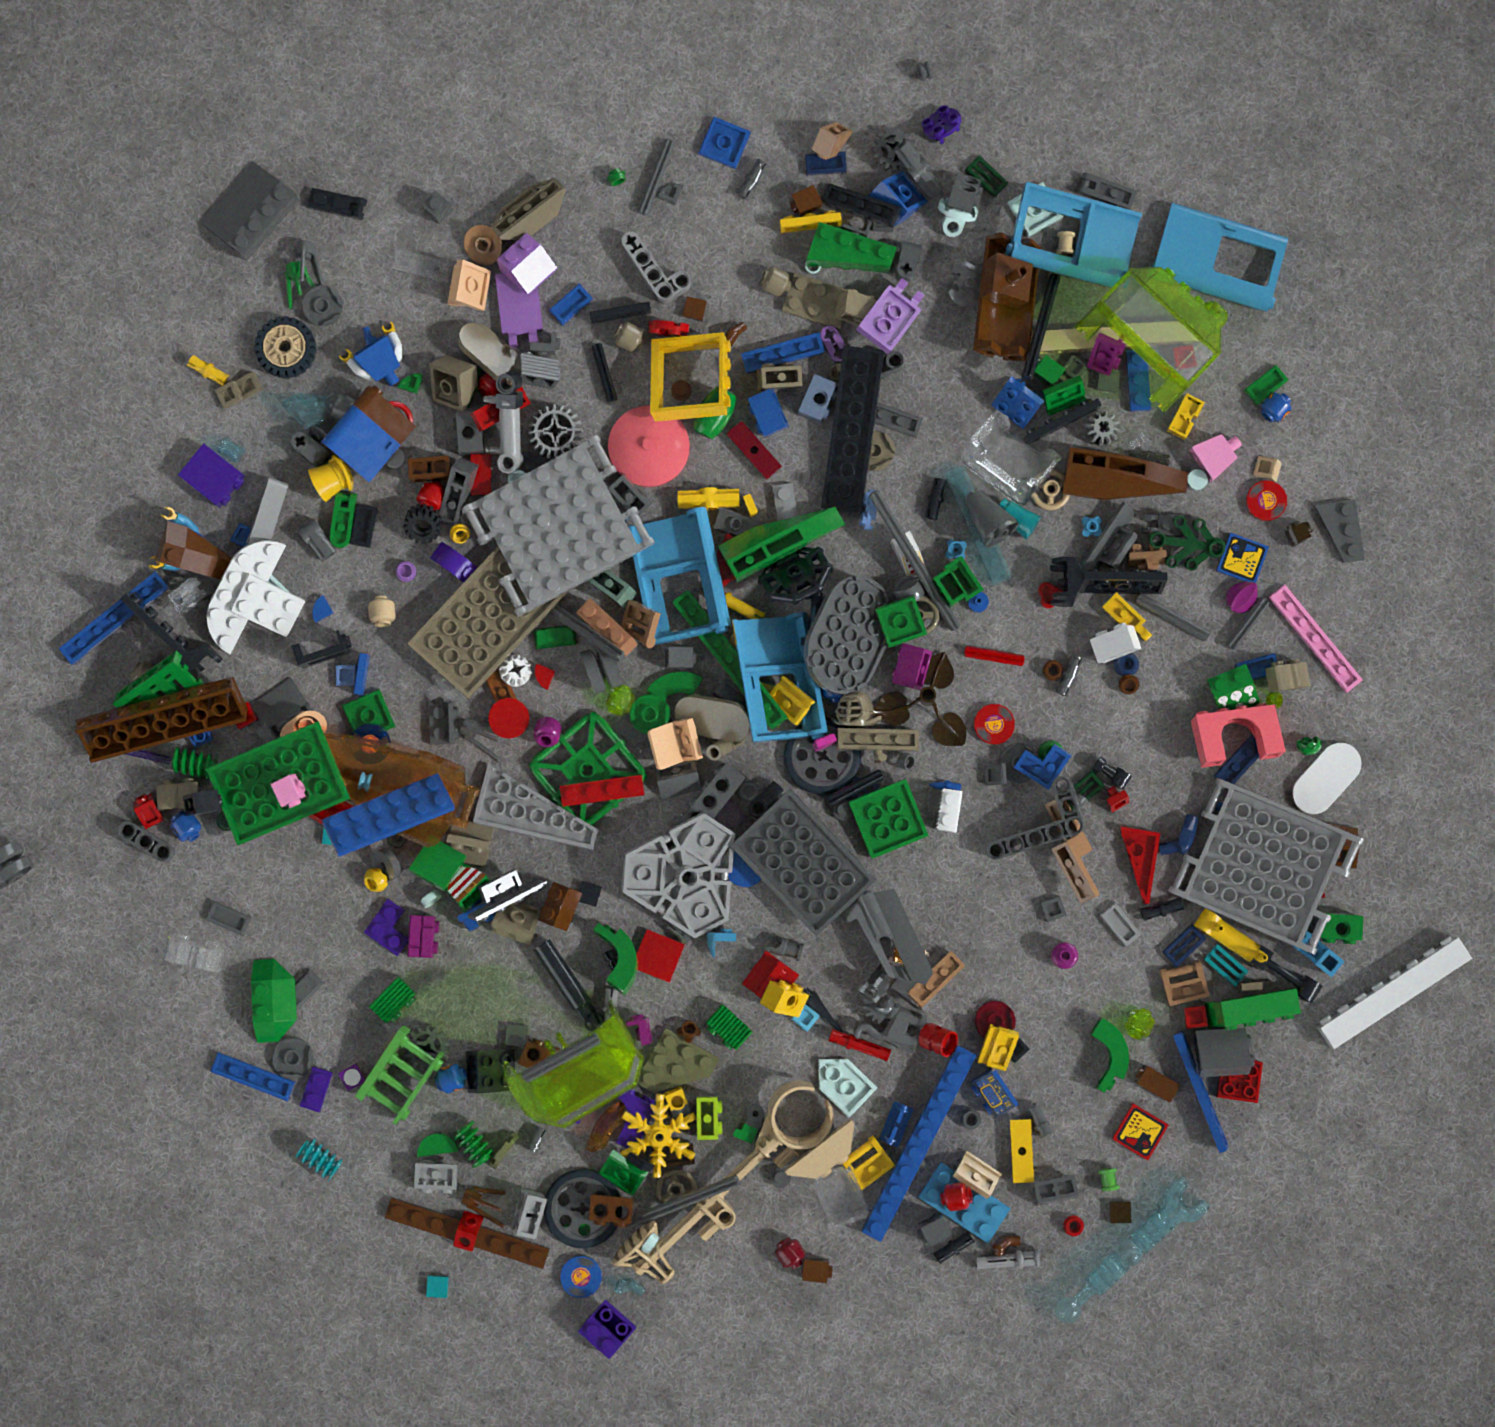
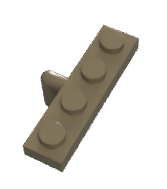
M836 729L837 750L874 751L875 764H880L886 760V755L882 751H919V730Z

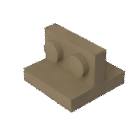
M453 818L451 832L447 835L446 842H448V846L466 855L464 863L486 867L494 828Z
M519 902L511 903L506 906L507 908L504 911L496 913L492 921L491 927L493 928L491 932L529 946L531 945L539 922L538 918L541 909Z

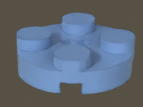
M873 489L865 492L863 498V506L865 508L859 518V526H863V530L872 531L874 527L870 523L871 520H875L877 509L869 497V494L875 491Z

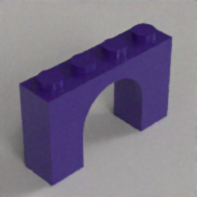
M587 1068V1071L582 1069L560 1116L579 1125L593 1098L601 1094H612L623 1101L628 1113L635 1117L636 1112H638L642 1121L646 1118L648 1125L652 1118L651 1115L654 1113L650 1105L656 1106V1104H654V1099L646 1095L641 1098L635 1095L636 1090L625 1086L623 1089L617 1086L618 1082L609 1077L602 1079L598 1077L599 1072ZM627 1121L616 1142L625 1148L630 1147L627 1145V1142H638L636 1138L641 1139L644 1131L636 1133L639 1128H627L631 1124Z

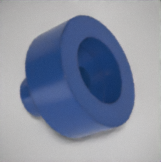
M983 592L968 600L969 608L976 613L983 612L989 604V599Z

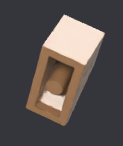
M837 122L820 128L811 150L815 151L817 156L822 159L835 157L853 131Z

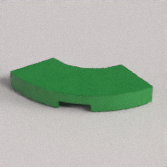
M672 672L655 680L648 687L647 691L660 696L664 700L676 693L690 695L695 693L704 678L689 672Z

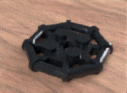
M803 547L765 567L762 575L758 577V583L762 585L769 601L789 602L797 605L800 601L824 590L823 586L829 574L833 572V565L828 562L822 548ZM818 560L819 564L814 565L813 561ZM774 567H777V571L775 572L774 570V572L772 573ZM821 573L818 580L816 581V574ZM776 581L777 584L772 588L770 582ZM807 586H810L809 588H807V589H805V590H803V591H801V592L798 593L799 590H801V589H803V588H805V587H807Z

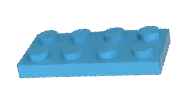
M940 1162L918 1197L986 1243H989L1011 1208L992 1195L986 1199L971 1189L973 1202L970 1203L968 1209L949 1211L946 1205H942L940 1194L944 1193L946 1185L960 1183V1181L953 1177L955 1172L953 1169Z

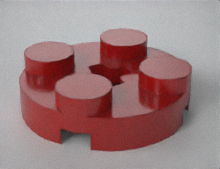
M653 320L649 321L648 329L649 333L656 334L657 336L667 337L670 334L680 337L687 336L689 324L680 323V325H677L674 321Z

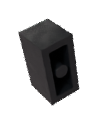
M218 790L183 795L185 816L220 811L222 797L218 794Z

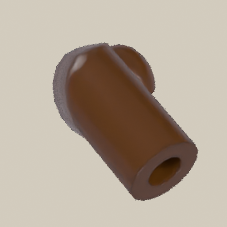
M740 322L725 333L727 341L730 340L731 346L734 345L738 336L747 330L746 324Z
M1001 1236L993 1243L994 1255L1003 1256L1004 1249L1008 1246H1020V1236Z

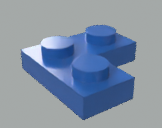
M1053 744L1042 760L1025 749L1014 765V768L1049 790L1054 779L1058 777L1071 758V754Z

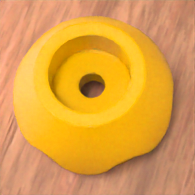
M370 868L364 875V884L370 891L381 892L388 885L387 876L379 868Z

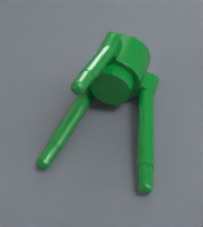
M300 261L285 265L286 272L284 274L286 277L289 309L292 308L291 281H295L298 295H302L299 282ZM305 266L304 276L310 287H315Z

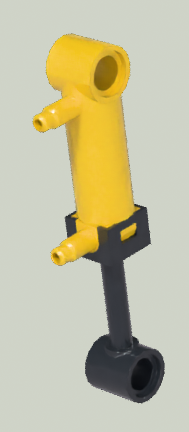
M1204 908L1194 924L1197 929L1212 937L1257 969L1264 970L1267 966L1297 986L1298 996L1311 1004L1323 987L1307 975L1302 980L1272 961L1271 958L1274 954L1272 951L1258 944L1206 908Z

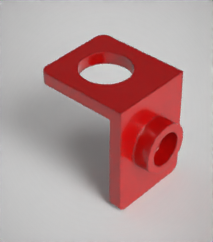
M464 1211L456 1231L453 1246L472 1252L484 1217ZM462 1237L467 1238L470 1244H463L459 1239Z

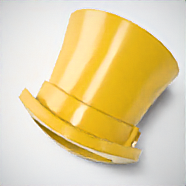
M335 455L331 456L332 459L328 460V464L308 469L315 489L325 502L342 489L344 490L348 487V490L351 491L354 487V480L349 467Z

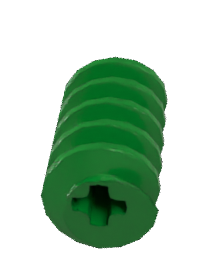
M176 747L173 753L172 767L175 773H179L181 770L184 775L189 772L190 776L194 777L197 774L198 778L205 776L207 780H210L206 769L217 765L218 756L212 760L211 754H208L205 759L203 752H200L199 756L196 757L195 750H192L191 754L188 755L186 748L180 753L179 747Z
M472 1120L455 1131L457 1134L453 1139H461L458 1147L466 1146L463 1154L470 1153L471 1155L467 1160H475L472 1168H477L493 1157L489 1156L493 1149H485L488 1142H480L483 1134L475 1135L479 1128H471L474 1123Z

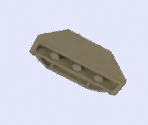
M555 177L548 181L533 184L502 207L490 227L501 240H519L526 233L532 236L558 216L566 189Z

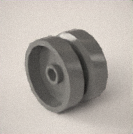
M597 648L600 658L596 660L593 651L590 649L580 652L595 695L606 691L603 678L607 677L612 688L623 685L617 662L599 648Z
M18 841L0 848V889L14 883L34 867L29 856L20 857L24 849Z

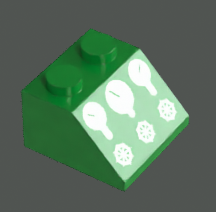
M1246 664L1206 680L1218 709L1228 708V710H1235L1239 706L1246 705L1251 707L1260 703L1253 679Z

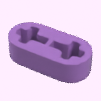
M826 326L820 334L822 343L832 361L839 363L842 361V358L834 356L836 353L834 346H837L842 351L845 343L835 327ZM826 331L834 332V343H831L829 338H824Z

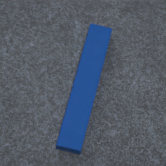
M1177 1032L1173 1037L1219 1153L1225 1152L1229 1145L1202 1077H1199L1198 1067L1184 1032Z

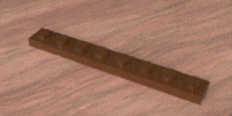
M391 1198L385 1215L386 1219L451 1240L455 1239L461 1220L396 1198ZM482 1226L479 1229L474 1246L544 1269L550 1250L548 1247ZM462 1237L459 1239L463 1244H470L467 1238Z

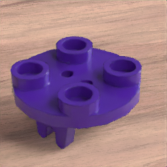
M947 105L940 106L935 113L922 121L923 132L927 138L939 141L942 145L944 143L943 138L960 130L961 115L958 110L948 108Z

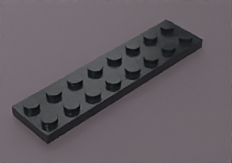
M846 345L843 347L822 497V509L836 507L838 511L860 514L863 512V498L866 491L885 355L883 350Z

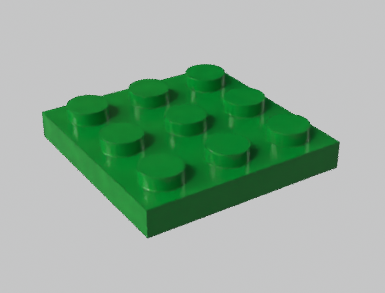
M906 778L848 801L871 859L929 836Z

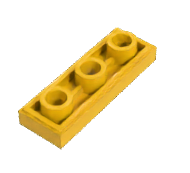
M1031 1119L1009 1120L1013 1183L1034 1182ZM1020 1147L1025 1148L1024 1154L1018 1153Z

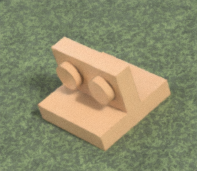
M457 260V264L453 268L447 304L454 307L468 306L484 311L491 271L465 260Z

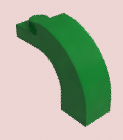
M598 923L593 929L595 935L611 945L618 953L617 965L606 979L607 983L625 996L632 987L638 971V959L634 945L621 928L614 934L615 931L606 924L602 926Z
M1100 1017L1090 1035L1102 1042L1109 1053L1108 1067L1095 1087L1105 1093L1106 1090L1110 1091L1116 1082L1114 1080L1115 1076L1122 1080L1124 1079L1129 1065V1051L1122 1033L1112 1023Z

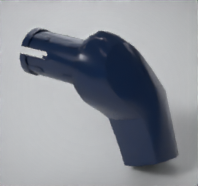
M1186 815L1176 840L1159 842L1161 856L1177 852L1183 855L1189 851L1197 830L1198 818L1196 816Z

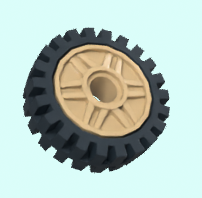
M284 316V318L276 317L275 320H269V323L264 324L261 331H258V336L255 338L254 350L260 365L268 373L278 378L290 379L291 377H298L301 373L304 374L306 369L312 366L311 363L315 360V353H317L316 340L311 330L303 322L289 316ZM285 343H289L290 349L286 352H282V345Z

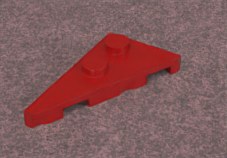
M1121 826L1120 832L1143 904H1149L1160 833Z

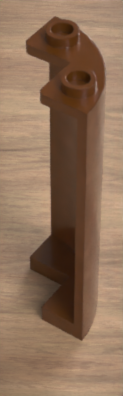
M999 232L986 236L973 350L990 358L997 355L1003 357L1005 361H1026L1031 344L1039 268L1033 267L1029 302L1018 309L982 299L981 292L985 260L996 253L1005 255L1007 245L1011 244V239L1006 234ZM1024 238L1021 241L1023 245L1041 249L1033 239Z

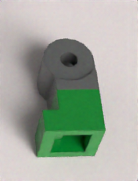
M752 1104L747 1108V1117L742 1129L735 1128L734 1137L750 1144L753 1143L764 1118V1110L758 1104Z

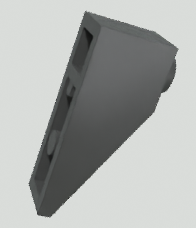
M459 458L451 467L439 515L442 517L441 521L453 526L459 523L463 513L461 508L466 505L477 474L478 464Z

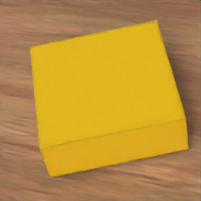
M751 494L743 496V501L750 518L757 516L758 511Z

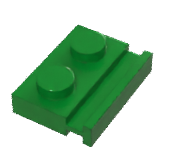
M1080 375L1042 390L1046 412L1049 416L1086 400L1083 380Z

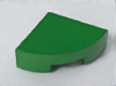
M419 373L409 375L399 382L397 388L417 394L424 375Z

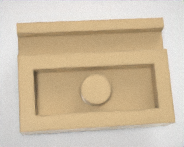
M967 1151L957 1166L953 1177L988 1199L1002 1174Z

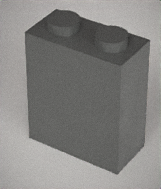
M1246 1028L1226 1031L1225 1029L1201 1030L1195 1032L1194 1045L1199 1077L1246 1075L1250 1073L1251 1067H1254V1056L1249 1051L1251 1037L1247 1035Z

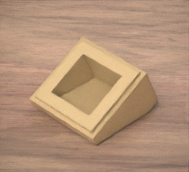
M1258 456L1253 476L1277 482L1282 463L1275 458Z

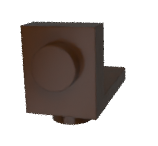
M1145 1064L1143 1067L1140 1066L1134 1076L1136 1078L1134 1083L1168 1102H1172L1180 1087V1084Z

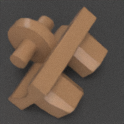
M1133 544L1128 556V568L1138 567V570H1145V572L1159 569V565H1165L1167 553L1162 547L1154 548L1150 544L1149 551L1142 552L1140 544Z

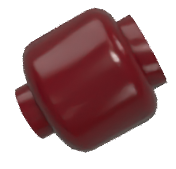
M787 1237L776 1244L777 1248L774 1253L782 1267H791L794 1270L803 1264L802 1259L806 1253L797 1239Z

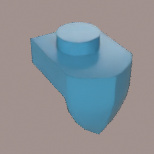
M720 929V933L707 932V944L713 958H715V941L736 942V933H732V929Z

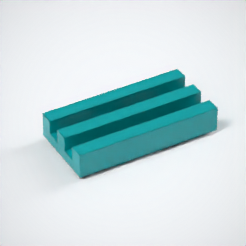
M1218 944L1203 959L1234 987L1249 972ZM1218 950L1242 972L1239 974L1215 952ZM1214 957L1219 963H1221L1227 970H1229L1237 978L1233 980L1213 961H1211L1210 958Z

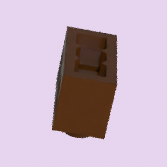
M449 455L408 459L409 480L412 483L448 480L452 467Z
M533 1038V1041H527L518 1064L530 1068L563 1049L552 1046V1049L544 1046L545 1042ZM531 1048H536L539 1051L538 1059L533 1060L529 1057L528 1052ZM563 1064L543 1075L557 1080Z
M591 1194L589 1220H592L594 1225H606V1222H614L615 1227H626L627 1224L632 1223L634 1198ZM598 1204H603L606 1207V1214L604 1216L596 1214L595 1207ZM618 1206H624L627 1209L626 1217L620 1218L617 1216L616 1209Z

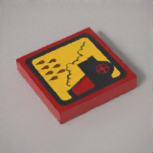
M1132 1103L1111 1139L1144 1159L1149 1160L1169 1124Z

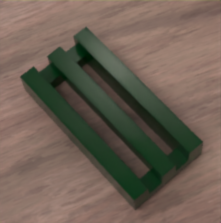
M980 155L965 169L971 177L981 180L980 185L993 198L1009 183ZM977 163H981L1002 184L999 186ZM972 168L980 173L996 190L994 191Z
M1090 771L1074 785L1076 790L1090 777L1093 778L1088 785L1078 792L1082 795L1097 783L1099 786L1085 797L1088 800L1105 787L1093 771ZM1067 799L1071 810H1073L1074 807L1070 804V800Z

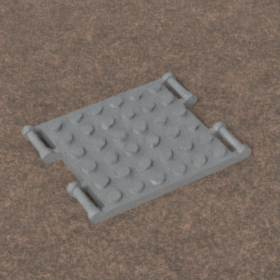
M598 435L591 437L577 447L461 508L478 536L477 541L479 545L486 544L495 539L512 573L498 581L501 586H504L516 609L514 612L517 617L532 611L655 544L654 539L649 536L638 516L639 511L637 507H632L621 514L608 490L604 479L615 474L617 470L614 465H611L600 444L601 440ZM591 447L594 448L605 469L602 472H599L588 451ZM477 509L481 511L491 531L488 534H485L474 513ZM630 518L642 539L640 544H637L626 523V520ZM515 580H517L528 601V604L525 606L522 605L511 584Z
M1216 778L1214 791L1206 809L1201 813L1202 817L1214 821V826L1199 860L1187 854L1183 855L1182 865L1173 886L1169 887L1168 892L1315 955L1317 951L1316 946L1324 927L1331 919L1330 915L1316 910L1332 871L1344 877H1349V869L1359 846L1363 845L1365 839ZM1223 788L1229 789L1218 816L1214 815L1213 812ZM1346 839H1348L1352 843L1340 868L1335 866ZM1192 863L1196 867L1184 892L1180 888ZM1313 916H1316L1319 920L1308 945L1302 943Z

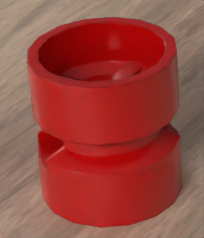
M934 1023L924 1025L918 1038L920 1047L934 1051L936 1054L944 1057L952 1055L958 1044L956 1032Z

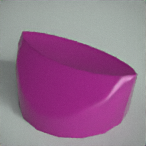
M1241 582L1230 587L1226 593V603L1230 610L1235 613L1248 612L1254 606L1257 599V584L1254 582Z

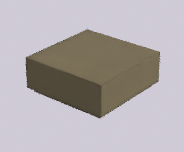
M1260 981L1238 983V989L1241 992L1258 991L1263 989V985Z

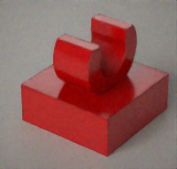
M1115 786L1107 789V794L1110 797L1107 799V806L1111 813L1129 804V796L1125 790L1118 793Z

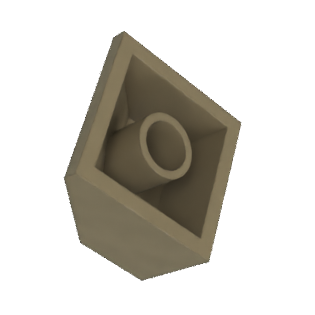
M445 355L429 364L433 401L463 412L478 385L476 365Z

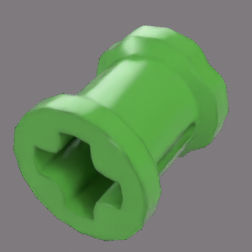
M1116 1167L1098 1170L1103 1186L1101 1191L1107 1192L1120 1189L1115 1176Z

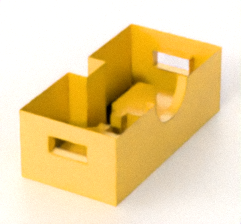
M1186 393L1167 432L1185 440L1194 425L1191 422L1192 418L1196 419L1205 402Z

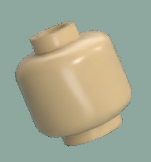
M376 596L375 600L368 604L369 621L374 623L376 627L390 626L391 622L396 618L394 602L387 599V596Z

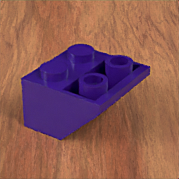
M605 1299L579 1327L578 1332L610 1359L637 1326Z

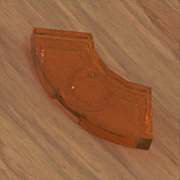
M619 1101L611 1105L600 1116L591 1131L587 1151L592 1153L607 1147L610 1135L618 1125L623 1123L621 1117L624 1113V1103Z

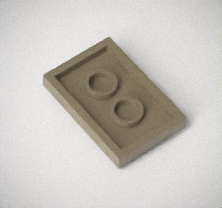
M794 272L782 312L824 326H833L840 330L843 320L835 318L838 294L847 289Z

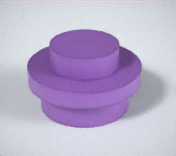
M404 561L398 564L396 575L401 581L409 582L416 576V567L411 562Z

